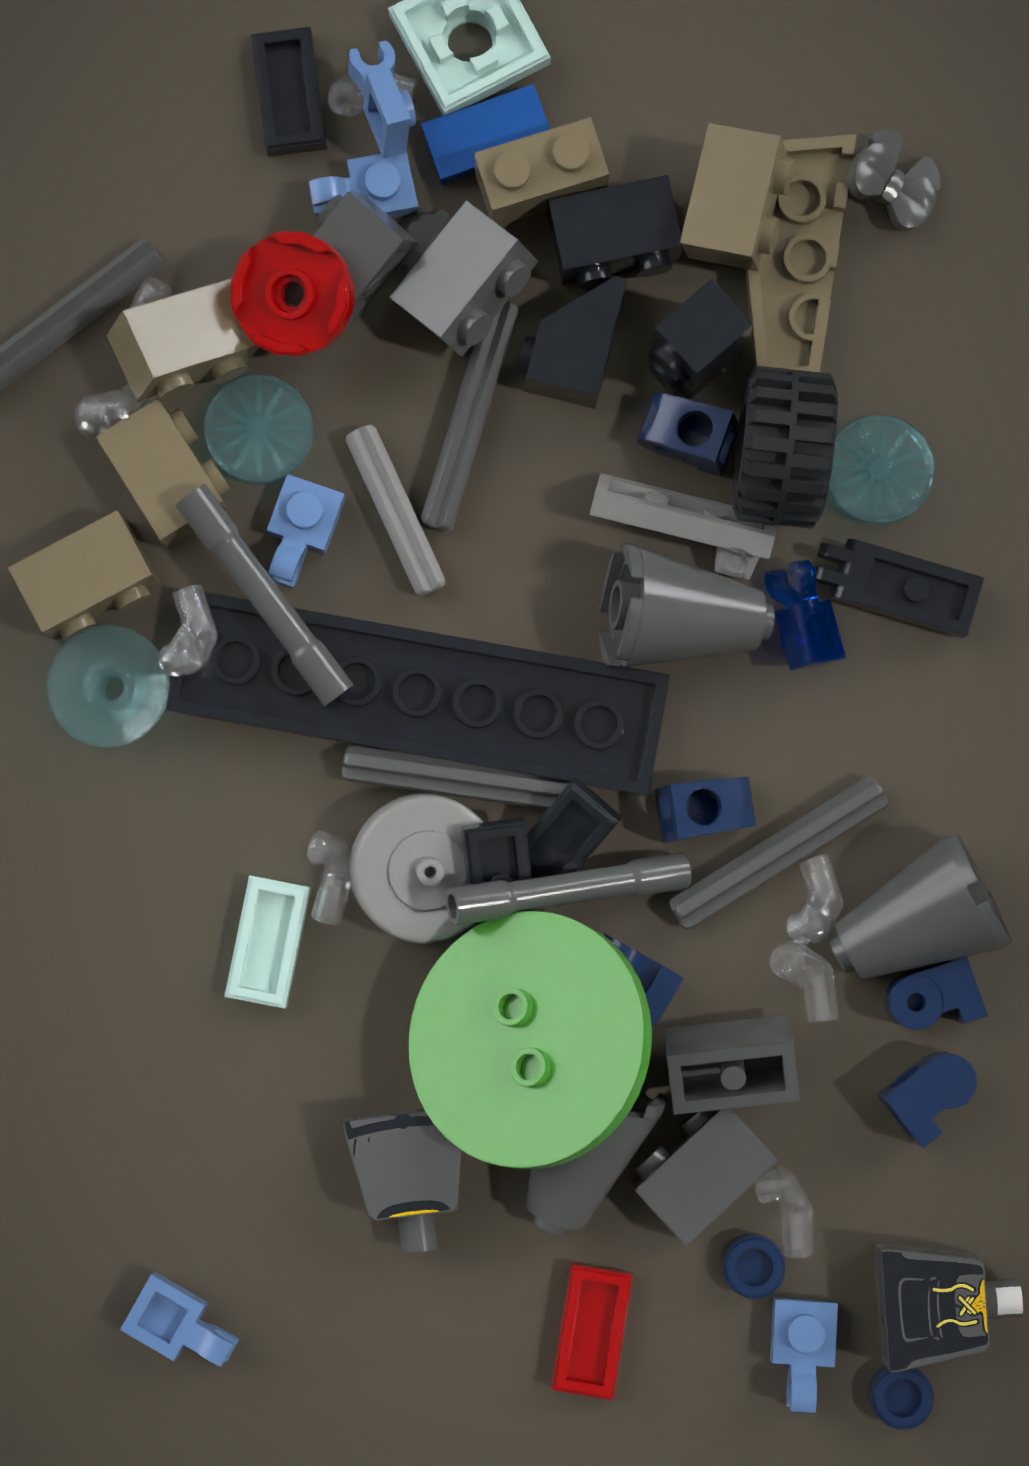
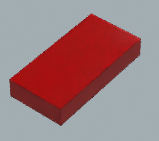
M571 1262L551 1390L608 1400L614 1399L633 1279L632 1272Z

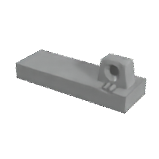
M600 473L590 510V515L717 546L714 571L745 580L750 579L760 557L770 558L776 537V525L738 521L732 505Z

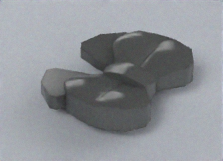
M885 129L867 137L869 145L864 147L850 164L847 184L851 195L856 198L871 197L875 203L879 205L885 204L891 224L896 230L909 231L917 228L928 219L934 208L937 191L941 189L939 169L931 157L925 156L915 162L905 173L895 169L903 139L899 132Z

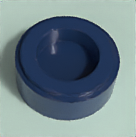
M757 1233L743 1234L733 1239L724 1250L721 1261L722 1272L728 1285L737 1294L750 1299H759L772 1294L782 1283L785 1275V1260L778 1246L768 1237Z
M884 1366L875 1373L870 1382L868 1392L870 1405L878 1418L886 1425L900 1430L911 1429L922 1424L930 1415L934 1404L933 1388L927 1377L918 1368L901 1372H890Z

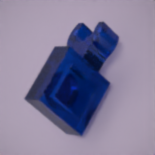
M803 560L788 564L792 575L791 585L785 569L765 572L764 582L768 594L785 607L775 611V616L780 631V642L786 653L790 671L828 665L846 659L831 600L819 601L816 591V573L812 563L809 560Z

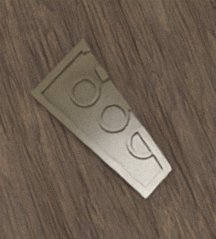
M857 134L783 140L787 157L793 158L794 166L788 193L786 195H777L772 217L779 218L776 246L772 255L763 254L759 272L745 269L750 321L753 324L751 337L754 368L755 366L820 372L831 304L832 284L840 246L839 239L843 213L846 207L849 188L847 178L854 155Z

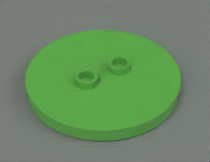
M539 911L516 912L506 918L488 920L462 935L441 955L420 989L411 1017L408 1049L410 1069L417 1095L425 1112L437 1129L456 1147L481 1161L516 1169H542L568 1163L585 1155L607 1139L625 1119L639 1096L646 1078L652 1047L650 1010L641 981L633 966L609 939L593 928L566 916Z

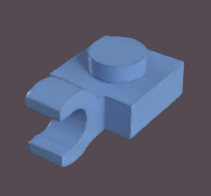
M387 41L379 42L378 59L380 64L368 65L364 63L357 48L350 49L348 61L349 76L361 90L364 98L363 111L383 159L406 153L409 128L416 123L414 105L406 89L399 91L394 80L395 51Z
M407 151L406 153L384 159L381 153L347 160L349 178L330 176L309 181L310 196L315 216L319 215L333 197L338 194L344 197L348 191L365 194L391 218L418 214V202Z
M289 474L286 475L266 530L269 536L282 540L274 554L268 572L274 582L294 588L308 549L326 555L346 500L344 493Z
M157 1272L150 1275L120 1329L172 1361L179 1358L186 1346L219 1367H222L224 1362H228L240 1340L228 1331L200 1320L209 1302Z
M773 1297L770 1361L776 1364H788L786 1406L790 1407L792 1412L816 1413V1366L835 1367L838 1303L835 1301Z

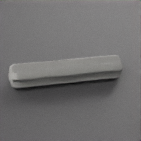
M372 424L355 429L346 436L347 445L411 585L418 596H425L436 592L445 585V577L377 429Z

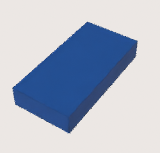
M534 84L421 123V131L441 185L475 174V152L550 130Z

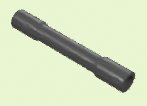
M207 485L199 486L175 505L205 547L217 556L290 655L293 666L322 705L326 706L352 687L354 684L324 643L312 634L243 541L236 524Z
M675 853L635 859L623 865L513 882L498 880L449 888L446 893L447 912L451 923L457 926L506 918L516 912L626 895L640 897L688 889L691 884V867L684 853Z

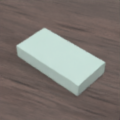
M249 875L224 997L284 1009L287 1008L311 887Z

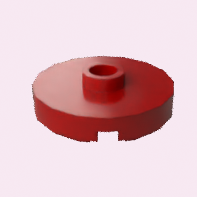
M279 231L266 236V239L260 240L255 246H251L240 257L231 278L230 304L235 318L239 320L241 327L246 332V336L254 345L275 355L307 356L326 349L344 332L354 310L355 284L347 262L330 243L309 233ZM298 283L303 288L304 298L299 305L293 307L287 300V290L292 284Z

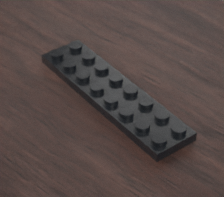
M186 589L164 704V710L168 712L571 782L577 777L589 787L646 797L650 794L670 674L631 667L607 666L605 663L294 608L312 634L324 643L354 684L329 704L323 706L293 666L288 652L249 600Z

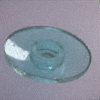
M117 625L95 626L73 636L55 656L48 675V700L57 722L69 735L78 741L100 748L125 746L145 736L161 718L169 696L167 667L158 649L140 633ZM118 677L123 683V692L117 699L110 700L105 693V686L110 679Z

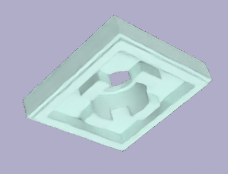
M403 0L388 8L389 16L443 116L469 107L551 64V57L520 0ZM477 23L490 34L492 40L491 48L480 56L470 58V62L455 58L454 53L448 47V40L452 31L461 24Z

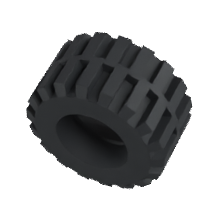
M755 366L751 372L743 395L734 462L732 506L738 521L813 529L820 519L825 507L830 484L837 429L838 394L833 376L830 373Z

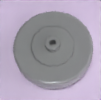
M436 794L407 795L392 800L379 808L360 829L350 855V882L360 908L384 932L411 943L432 944L443 942L467 931L472 927V923L457 926L451 923L447 912L446 893L449 888L467 885L461 826L484 822L472 810L461 803Z

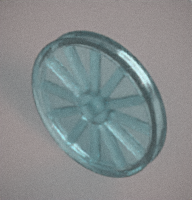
M252 374L229 382L214 396L205 414L204 438L210 455L224 472L246 483L267 484L281 480L287 474L290 475L303 463L313 441V419L305 399L291 384L275 376Z
M871 415L860 418L847 425L836 436L828 492L835 504L845 514L857 521L872 525H886L901 521L913 514L923 504L931 491L935 476V463L931 448L924 436L914 426L902 419L888 415Z

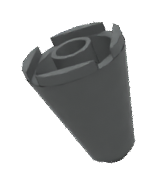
M622 543L620 544L622 552H613L605 574L600 603V612L608 613L610 632L599 631L601 655L607 666L621 668L751 652L758 649L762 640L770 638L774 627V607L772 604L766 603L763 591L636 544Z
M958 832L948 837L944 836L835 923L838 936L830 940V945L837 961L846 974L856 970L863 980L995 951L1012 943L1010 933L991 892H988L979 875L981 873Z
M644 1081L639 1096L625 1119L596 1148L568 1163L549 1168L531 1169L526 1207L535 1215L533 1222L539 1228L552 1234L565 1236L568 1235L569 1230H581L585 1227L662 1115L665 1107V1097L661 1092L652 1100L646 1095L649 1083Z

